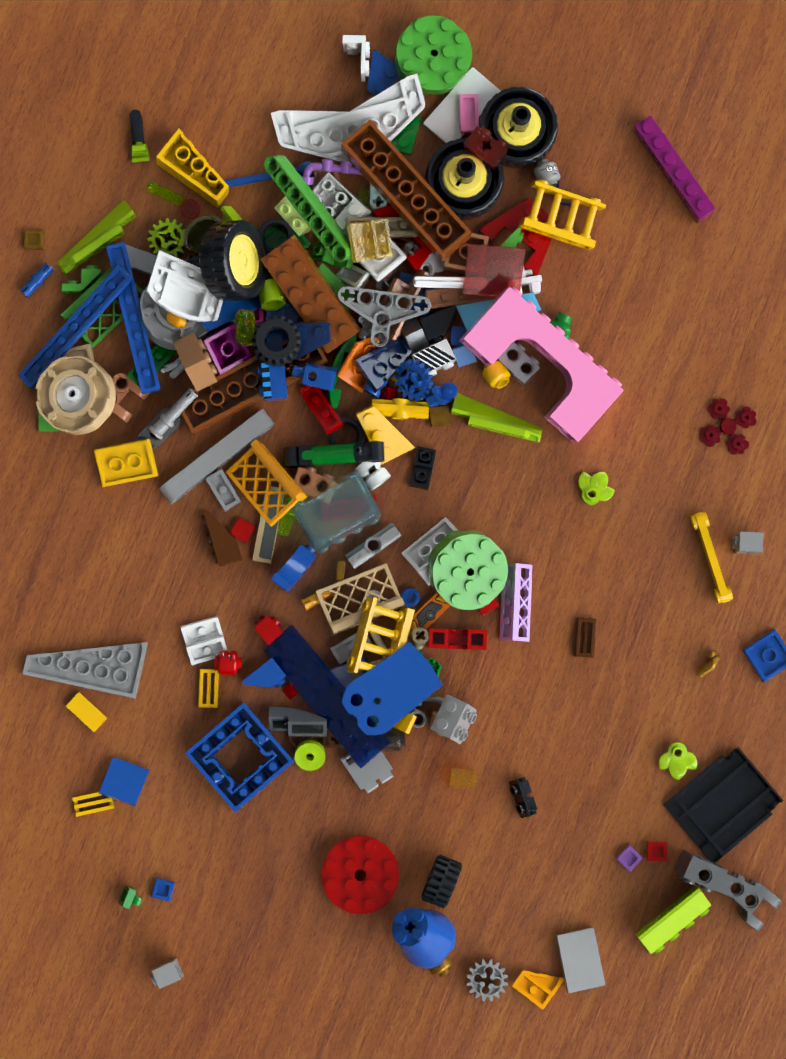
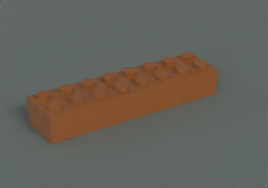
M368 120L341 143V151L441 262L470 239L471 231L371 120Z
M288 339L283 341V349L288 345ZM321 347L297 360H292L289 364H285L287 386L301 379L292 376L294 365L305 367L307 363L324 366L328 364V360ZM257 355L217 376L218 382L199 391H196L195 388L192 389L198 394V397L182 412V415L193 435L264 398L260 397L259 385H263L262 377H258V366H261V360L257 359ZM181 396L175 398V402H177L181 398Z

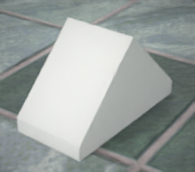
M352 265L351 270L340 269L336 276L348 287L364 288L369 281L370 274Z

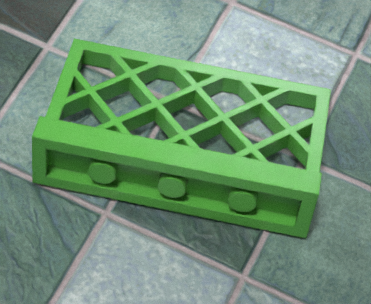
M112 269L107 270L61 314L66 321L112 272ZM135 283L136 290L142 295L143 290ZM114 300L112 302L113 314H101L99 316V327L88 328L99 329V337L93 343L87 337V331L81 336L88 344L92 345V348L123 320V314H115V303H120L119 301ZM101 316H113L112 325L110 327H101Z

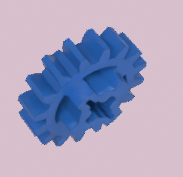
M409 359L399 364L400 367L395 369L397 374L394 375V378L398 381L394 384L399 385L400 388L397 391L403 392V398L409 396V401L413 399L418 401L432 392L430 386L434 385V383L430 379L433 375L428 374L430 368L425 369L424 362L419 364L418 359L414 361Z

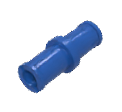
M45 262L35 275L32 274L30 276L31 279L20 291L29 298L39 286L42 287L44 285L43 282L54 272V269Z

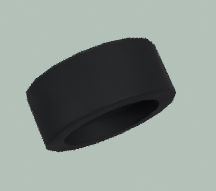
M278 218L265 221L259 228L263 239L266 231L274 226L284 229L287 234V240L294 236L290 225ZM266 244L268 253L275 249Z
M340 418L344 425H351L357 431L358 436L355 443H363L364 432L360 423L353 418ZM336 431L328 435L330 445H339L335 440Z

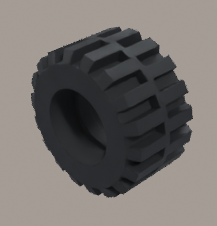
M273 315L272 318L266 317L263 322L260 321L258 323V326L254 329V334H252V345L255 354L265 364H270L273 367H276V365L281 367L286 363H291L298 356L297 354L301 349V337L297 326L293 324V321L287 320L284 316L277 317V315ZM273 331L284 332L288 337L286 348L279 352L269 350L265 344V339L269 333Z
M441 854L438 855L421 895L422 900L444 909L448 905L462 869V863Z

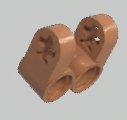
M119 373L112 379L116 390V400L112 413L128 423L133 415L120 406L123 398L132 391L145 400L149 393L142 395L139 386L131 381L126 374ZM124 379L127 381V385L122 389L118 388V381Z

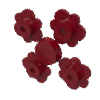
M714 399L712 404L708 406V411L712 413V418L722 420L720 429L714 428L713 425L703 427L700 430L702 435L700 438L701 442L706 443L708 447H713L715 443L720 442L719 436L722 432L725 435H731L730 441L727 442V446L730 447L729 452L732 455L737 453L743 454L745 449L749 447V442L745 440L744 435L738 436L734 433L737 430V425H742L745 429L749 426H754L757 422L755 418L756 412L751 411L750 407L745 406L742 408V411H737L736 415L738 417L734 421L731 418H726L727 413L730 411V407L727 406V400Z

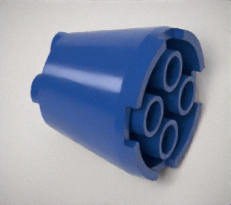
M408 908L394 916L392 925L394 940L405 959L416 967L424 969L434 968L442 964L450 951L454 949L456 942L454 925L441 912L430 909Z

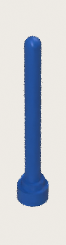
M303 162L299 167H295L296 171L303 176L304 169L311 162ZM262 173L224 181L229 187L272 180L268 173Z

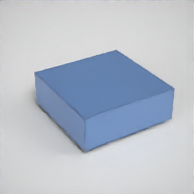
M464 345L453 348L458 367L477 362L476 356Z

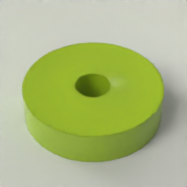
M305 740L298 744L295 749V762L303 770H317L325 762L326 752L323 745L318 741Z

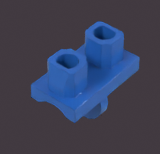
M452 382L434 386L431 388L433 393L426 396L425 399L430 407L447 405L453 402L452 398L457 395L458 388Z

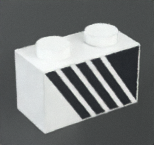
M447 339L412 355L413 361L418 359L419 364L424 362V368H430L428 374L433 376L437 374L436 371L442 368L444 371L454 366L453 363L456 362V357Z

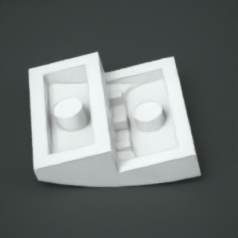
M218 615L181 626L191 665L215 659V655H218L222 650L228 651Z

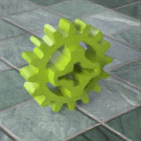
M166 218V223L159 220V226L153 224L155 230H149V234L152 237L147 238V240L152 243L149 245L150 249H155L154 255H157L159 250L169 255H174L176 258H178L179 252L184 254L183 247H186L183 243L186 229L182 230V223L177 225L176 219L170 223L169 218ZM176 230L180 233L181 239L175 236ZM170 235L172 241L169 240L168 243H166L164 238H168ZM156 239L162 242L161 249L157 246Z

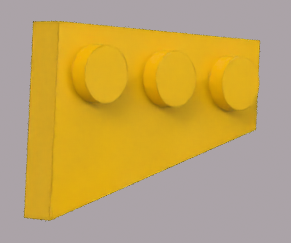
M373 405L356 413L368 440L384 442L385 461L381 462V465L415 448Z

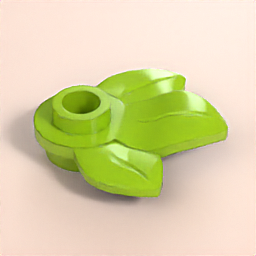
M586 472L581 473L578 486L582 490V500L586 504L595 505L599 501H607L613 496L615 490L607 487L608 476L606 472H598L592 477ZM588 493H593L595 497H590Z
M674 742L668 747V752L660 756L659 769L669 768L671 776L679 780L686 773V769H697V760L693 753L687 751L683 743ZM680 749L681 753L676 755L674 754L675 750Z

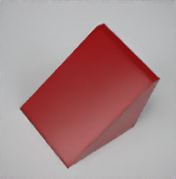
M382 388L380 390V399L392 400L398 398V388Z
M293 682L283 690L289 700L300 692Z

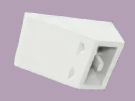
M329 172L312 190L345 234L346 217H372V211Z

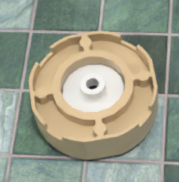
M64 356L53 361L40 375L36 385V406L40 415L53 428L65 433L82 435L95 431L111 415L115 405L116 390L112 377L98 363L86 357Z

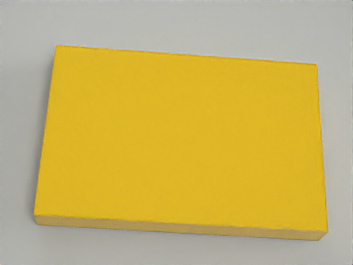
M150 438L94 450L102 487L158 476Z

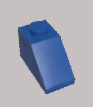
M271 658L245 678L242 683L250 686L267 688L275 686L279 688L286 682L284 678L287 675L276 661Z

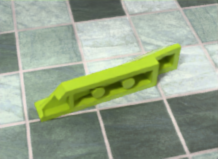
M125 200L121 201L57 262L65 275L125 234L121 227L136 218L135 213Z

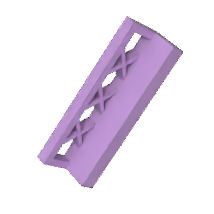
M507 563L508 577L501 591L499 640L529 642L533 565ZM521 568L526 569L524 579L521 577ZM522 588L525 591V595L523 598L520 596V590ZM521 607L524 610V615L522 616V618L519 615V609ZM520 626L523 629V637H518Z

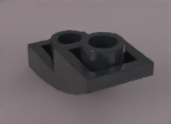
M417 447L410 487L424 490L429 489L436 450Z

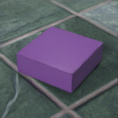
M628 845L616 859L631 872L643 857Z

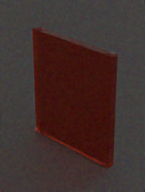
M468 244L464 294L499 296L508 287H515L519 291L521 290L525 249Z

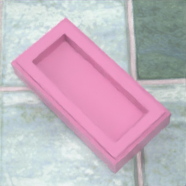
M478 94L459 95L460 133H479Z

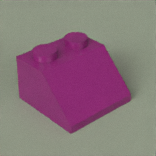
M228 322L213 330L202 340L219 375L252 357L236 323Z

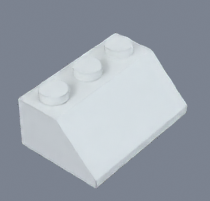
M446 517L402 552V555L428 586L431 585L428 579V560L433 548L446 535L458 531Z

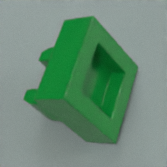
M125 885L118 903L122 907L130 909L131 904L140 906L142 898L135 895L137 891L133 887Z

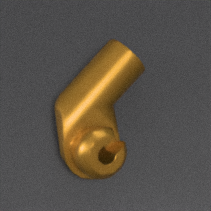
M713 650L706 655L709 662L697 670L701 678L712 672L720 660L719 654L717 655Z

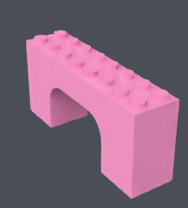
M508 287L500 293L459 341L486 366L493 365L515 340H523L530 343L562 372L566 381V389L563 396L544 418L570 442H579L624 391L621 388L622 384L614 377L611 379L607 375L608 371L603 366H597L592 362L594 359L590 354L581 352L578 349L579 345L573 339L568 340L564 336L565 332L560 327H554L549 323L551 319L547 315L538 313L535 310L537 307L530 300L526 302L521 297L522 293L517 288Z

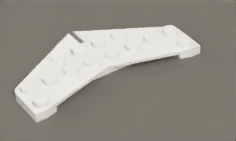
M417 73L407 76L349 112L279 110L272 112L271 116L278 142L282 147L339 162H351L341 151V143L368 120H371L386 138L391 141L425 108V100Z

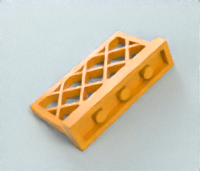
M255 439L250 444L252 447L226 473L272 527L298 501L303 502L308 496L266 446ZM252 454L257 456L256 465H248L249 457ZM238 468H243L242 478H236L233 475ZM248 468H256L255 478H247ZM260 468L268 469L267 478H259ZM246 481H254L253 491L246 490ZM259 481H267L266 491H258ZM271 481H278V491H270ZM257 494H266L265 504L257 503ZM270 495H278L277 505H269ZM282 495H289L292 498L287 505H281ZM268 508H277L276 515L270 519L268 517Z

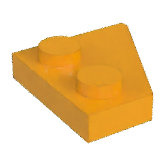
M523 970L511 987L543 1010L564 982V978Z

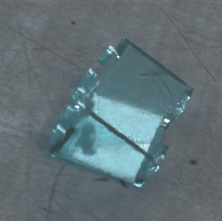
M358 469L341 478L342 482L311 500L307 497L303 502L300 501L291 508L314 552L319 551V553H323L330 548L331 544L335 542L339 544L346 540V536L353 533L355 535L361 532L365 525H373L380 520L379 517L382 515L381 509Z

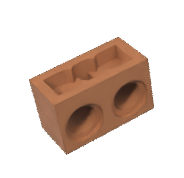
M308 466L305 469L299 467L294 478L297 485L308 497L329 505L338 485L333 480L334 477L323 473L322 476L316 474L317 470ZM310 477L309 483L303 485L304 478ZM327 483L326 490L320 492V486Z

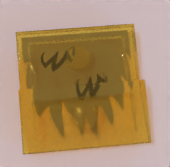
M388 218L347 224L353 263L393 256Z

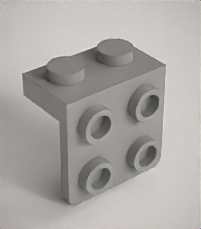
M447 694L430 729L461 744L468 736L470 724H473L476 720L477 710L469 704Z

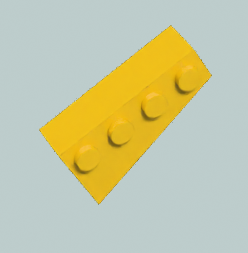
M178 129L156 156L157 165L218 208L229 194V186L195 149L183 132Z

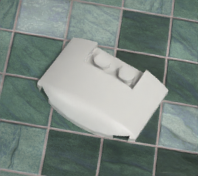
M160 250L158 251L146 292L150 294L158 305L174 315L198 322L217 321L223 301L217 299L207 289L200 267Z

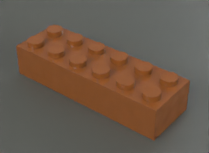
M295 235L260 259L304 322H331V342L322 346L327 354L361 330Z

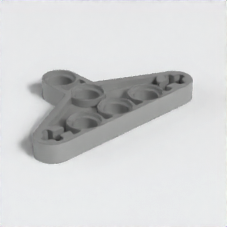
M348 286L342 287L338 292V298L343 304L373 323L371 341L377 347H383L388 343L391 325L426 314L432 307L431 301L423 296ZM347 289L350 294H355V290H358V303L353 302L355 298H348V301H345V297L341 294L345 293ZM364 292H368L371 295V301L368 303H363L360 299L361 294ZM385 294L390 297V303L387 306H383L379 302L380 297ZM406 297L409 300L407 308L399 306L398 301L400 298ZM412 298H416L415 302L417 303L425 300L428 308H424V311H421L420 307L414 306L415 310H410L413 304ZM379 314L387 316L388 321L386 324L380 325L377 322ZM377 333H383L385 336V341L382 344H377L374 340Z

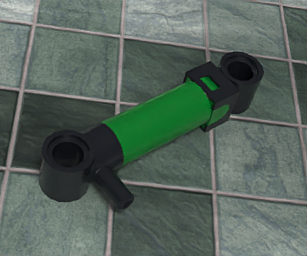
M383 441L283 448L284 467L286 468L385 461Z

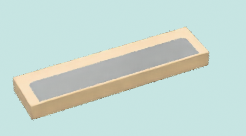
M271 486L270 491L279 490V487ZM270 495L269 505H277L278 495ZM282 495L281 505H283L284 495ZM268 508V517L270 519L276 515L277 508ZM262 516L260 517L252 561L272 564L280 520L271 527Z

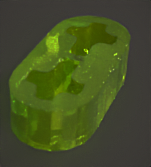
M240 309L235 316L236 339L241 345L251 346L252 334H254L255 329L254 314L250 310Z

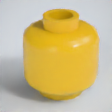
M496 360L493 365H484L485 368L482 375L492 388L497 387L500 389L509 383L511 373L499 360Z

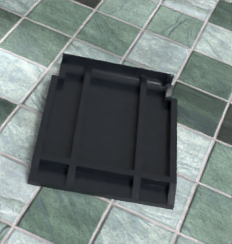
M737 747L726 757L723 755L718 757L663 805L709 860L716 863L773 815L771 811L784 800L743 751Z

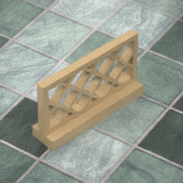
M387 563L315 592L332 635L359 625L363 612L361 610L362 604L367 594L378 598L376 605L395 611L405 605ZM385 570L387 575L385 583L374 579L376 572ZM362 577L371 580L367 590L356 586L358 580ZM372 582L383 585L380 595L369 591ZM346 584L353 587L349 597L338 593L342 585ZM355 588L365 592L362 602L351 598ZM384 588L392 589L395 597L391 599L382 597ZM328 591L335 594L331 604L323 600L322 593ZM337 595L348 600L344 609L333 605ZM349 601L360 605L358 612L351 613L346 611ZM332 608L342 612L340 619L333 622L329 615ZM373 613L372 619H375L382 615Z

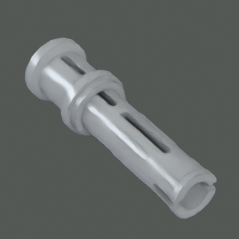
M189 387L166 414L160 415V419L153 426H150L149 430L161 440L163 438L162 435L170 427L173 428L174 421L198 397V394Z

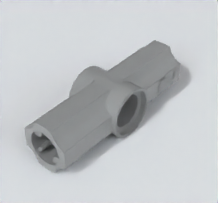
M390 523L345 556L353 568L356 569L402 535L395 525ZM377 541L379 544L378 549L371 551L368 548L369 542Z

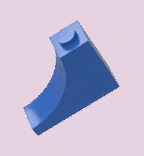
M300 545L285 565L273 575L271 580L287 593H290L317 558L314 555L316 551L308 545L305 547Z

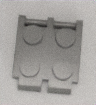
M370 737L369 741L359 748L358 746L355 747V750L347 756L340 757L360 790L365 789L367 793L379 787L376 782L378 778L383 784L394 777L390 772L393 769L373 737ZM370 744H372L371 747H369V748L366 749L365 751L361 752V750H363L364 748H366L367 746H369ZM355 754H358L356 757H354V758L351 759L350 761H348V762L346 761V760H348L349 758H351L352 756H354Z

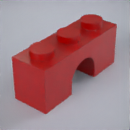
M429 628L428 649L487 650V630Z

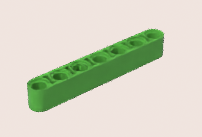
M284 155L267 157L264 161L265 170L330 255L338 262L353 259L350 239L346 237V234Z

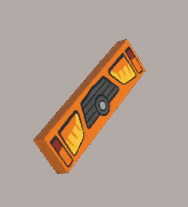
M435 593L414 614L406 644L409 642L414 629L429 628L451 606L438 593Z

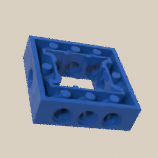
M242 703L185 753L234 812L242 808L295 762L246 703ZM243 730L246 736L254 742L259 751L268 760L238 784L214 755Z

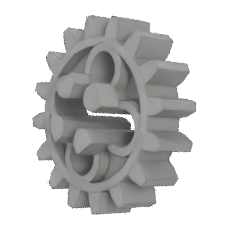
M482 959V964L480 965L474 962L476 968L470 967L469 970L472 974L466 975L467 978L471 979V981L466 983L467 986H472L469 992H476V999L482 996V1001H485L486 997L493 1001V996L499 999V992L505 993L502 987L508 985V982L504 981V979L508 978V975L502 974L505 968L499 969L500 963L496 962L494 965L492 964V959H489L488 963ZM487 967H491L493 971L490 973V979L498 978L500 979V984L494 985L492 982H489V991L483 993L484 981L480 980L477 982L474 980V976L480 975L482 978H486L485 970Z

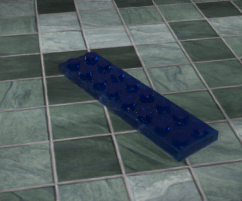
M293 625L285 629L277 639L264 649L269 658H273L286 674L287 680L290 683L292 682V686L315 714L327 719L329 731L360 768H363L390 744L383 734L366 735L359 728L357 718L349 714L342 704L346 689ZM351 696V704L353 706H359L358 703ZM368 717L367 725L369 727H376V725Z

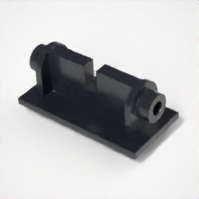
M525 777L509 781L510 792L515 798L516 810L521 818L537 814L536 810L538 808L534 797H526V794L532 793L528 780Z

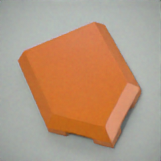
M375 335L374 340L377 344L380 343L379 335ZM371 337L355 342L336 375L361 393H363L362 387L367 381L354 362L356 359L378 349L377 346L372 344Z

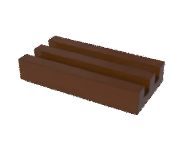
M577 618L574 656L594 658L597 619ZM581 622H584L583 651L579 653ZM592 623L590 653H586L588 624Z

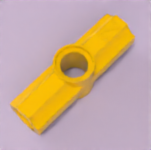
M399 398L392 400L372 399V405L384 417L398 420H407L408 418L429 419L428 402L409 401L408 399Z

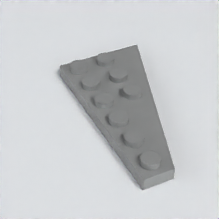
M148 642L27 655L23 675L136 699Z

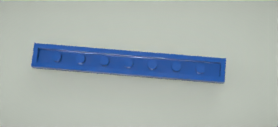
M125 242L106 246L112 271L117 265H121L133 277ZM133 278L118 295L143 395L160 391L161 389L147 331L143 325L140 303Z
M117 265L20 372L18 376L30 389L36 387L40 375L48 366L68 352L133 280V277L121 265Z

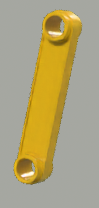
M706 512L695 513L690 516L694 530H698L716 586V589H713L718 604L729 602L733 599L730 586L725 585L707 527L710 526Z

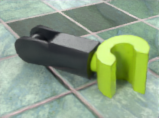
M132 110L130 112L133 143L132 163L150 161L149 151L145 144L142 115L139 110Z

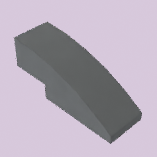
M269 706V731H288V736H327V719L303 710Z

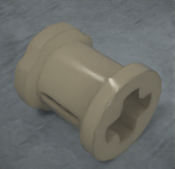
M424 628L414 629L409 642L417 650H421L429 639L428 631Z

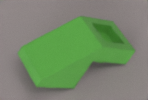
M316 241L311 255L314 261L341 269L351 270L354 262L353 259L336 261L320 241Z
M86 266V269H81V284H79V281H67V284H62V292L64 294H83L103 275L102 270L98 269V266Z

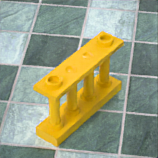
M537 180L531 183L530 187L537 189L529 216L520 220L518 227L586 250L593 249L596 241L591 239L590 232L597 210L605 209L606 204L601 203V200L591 197L588 199L550 186L544 180ZM544 192L554 195L549 217L545 224L538 222L537 218ZM563 198L572 201L565 228L559 229L556 228L554 223L561 199ZM579 204L590 208L583 232L577 235L573 233L572 228Z
M366 597L362 604L363 612L352 653L347 660L346 672L357 673L358 669L369 671L376 666L361 661L363 650L388 658L403 647L407 642L415 610L400 608V611L397 612L376 605L377 598ZM373 613L396 619L395 629L390 630L371 624ZM368 631L390 637L392 640L390 648L386 649L367 643Z

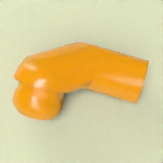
M166 310V319L170 324L177 328L185 327L186 319Z

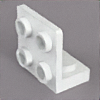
M343 35V52H347L349 55L361 53V82H365V76L369 77V60H366V58H370V42H366V35Z

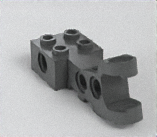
M682 849L674 871L679 874L678 878L691 885L695 883V885L711 893L714 890L730 896L742 907L741 919L757 932L761 930L764 924L752 913L760 902L765 899L775 909L782 903L776 895L759 882L752 879L747 882L741 874L733 871L731 875L727 873L728 870L724 867ZM737 883L736 890L731 891V885ZM748 895H751V901L749 903H745V898Z

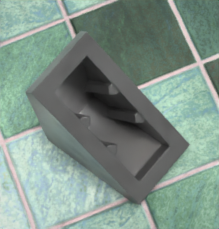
M416 317L406 320L401 328V333L411 349L412 355L430 347Z

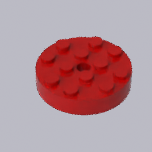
M369 836L348 837L338 842L327 854L321 872L322 885L331 902L343 911L352 914L372 913L384 907L393 897L399 881L398 863L392 851L383 842ZM359 869L364 870L366 873V877L361 881L355 877V872Z

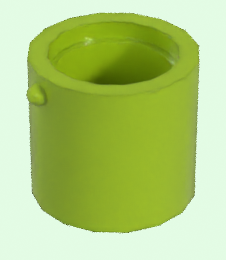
M274 279L265 280L264 287L259 293L261 308L266 311L282 308L286 304L282 289Z

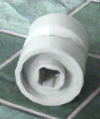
M362 462L355 469L361 478H366L365 483L371 491L391 477L385 467H380L381 462ZM374 468L376 471L370 475L369 471Z

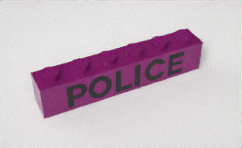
M651 115L636 124L633 132L695 221L699 223L711 215L716 208Z

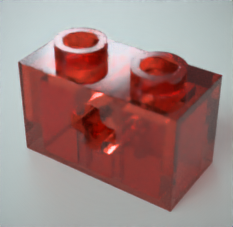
M477 126L463 146L495 170L508 153L507 144L499 138L495 140L491 137L492 133L487 128ZM483 143L486 145L490 143L491 149L483 150Z

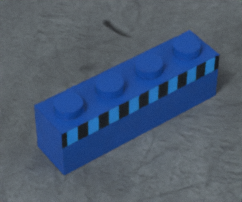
M273 331L267 335L265 344L269 350L274 352L283 350L282 331ZM261 360V366H258V377H262L263 385H259L260 397H264L265 401L287 400L285 364L281 367L280 365L273 367Z

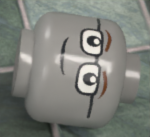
M548 159L539 161L537 163L538 166L533 170L536 181H547L548 185L553 187L558 185L560 173L556 163L548 162Z

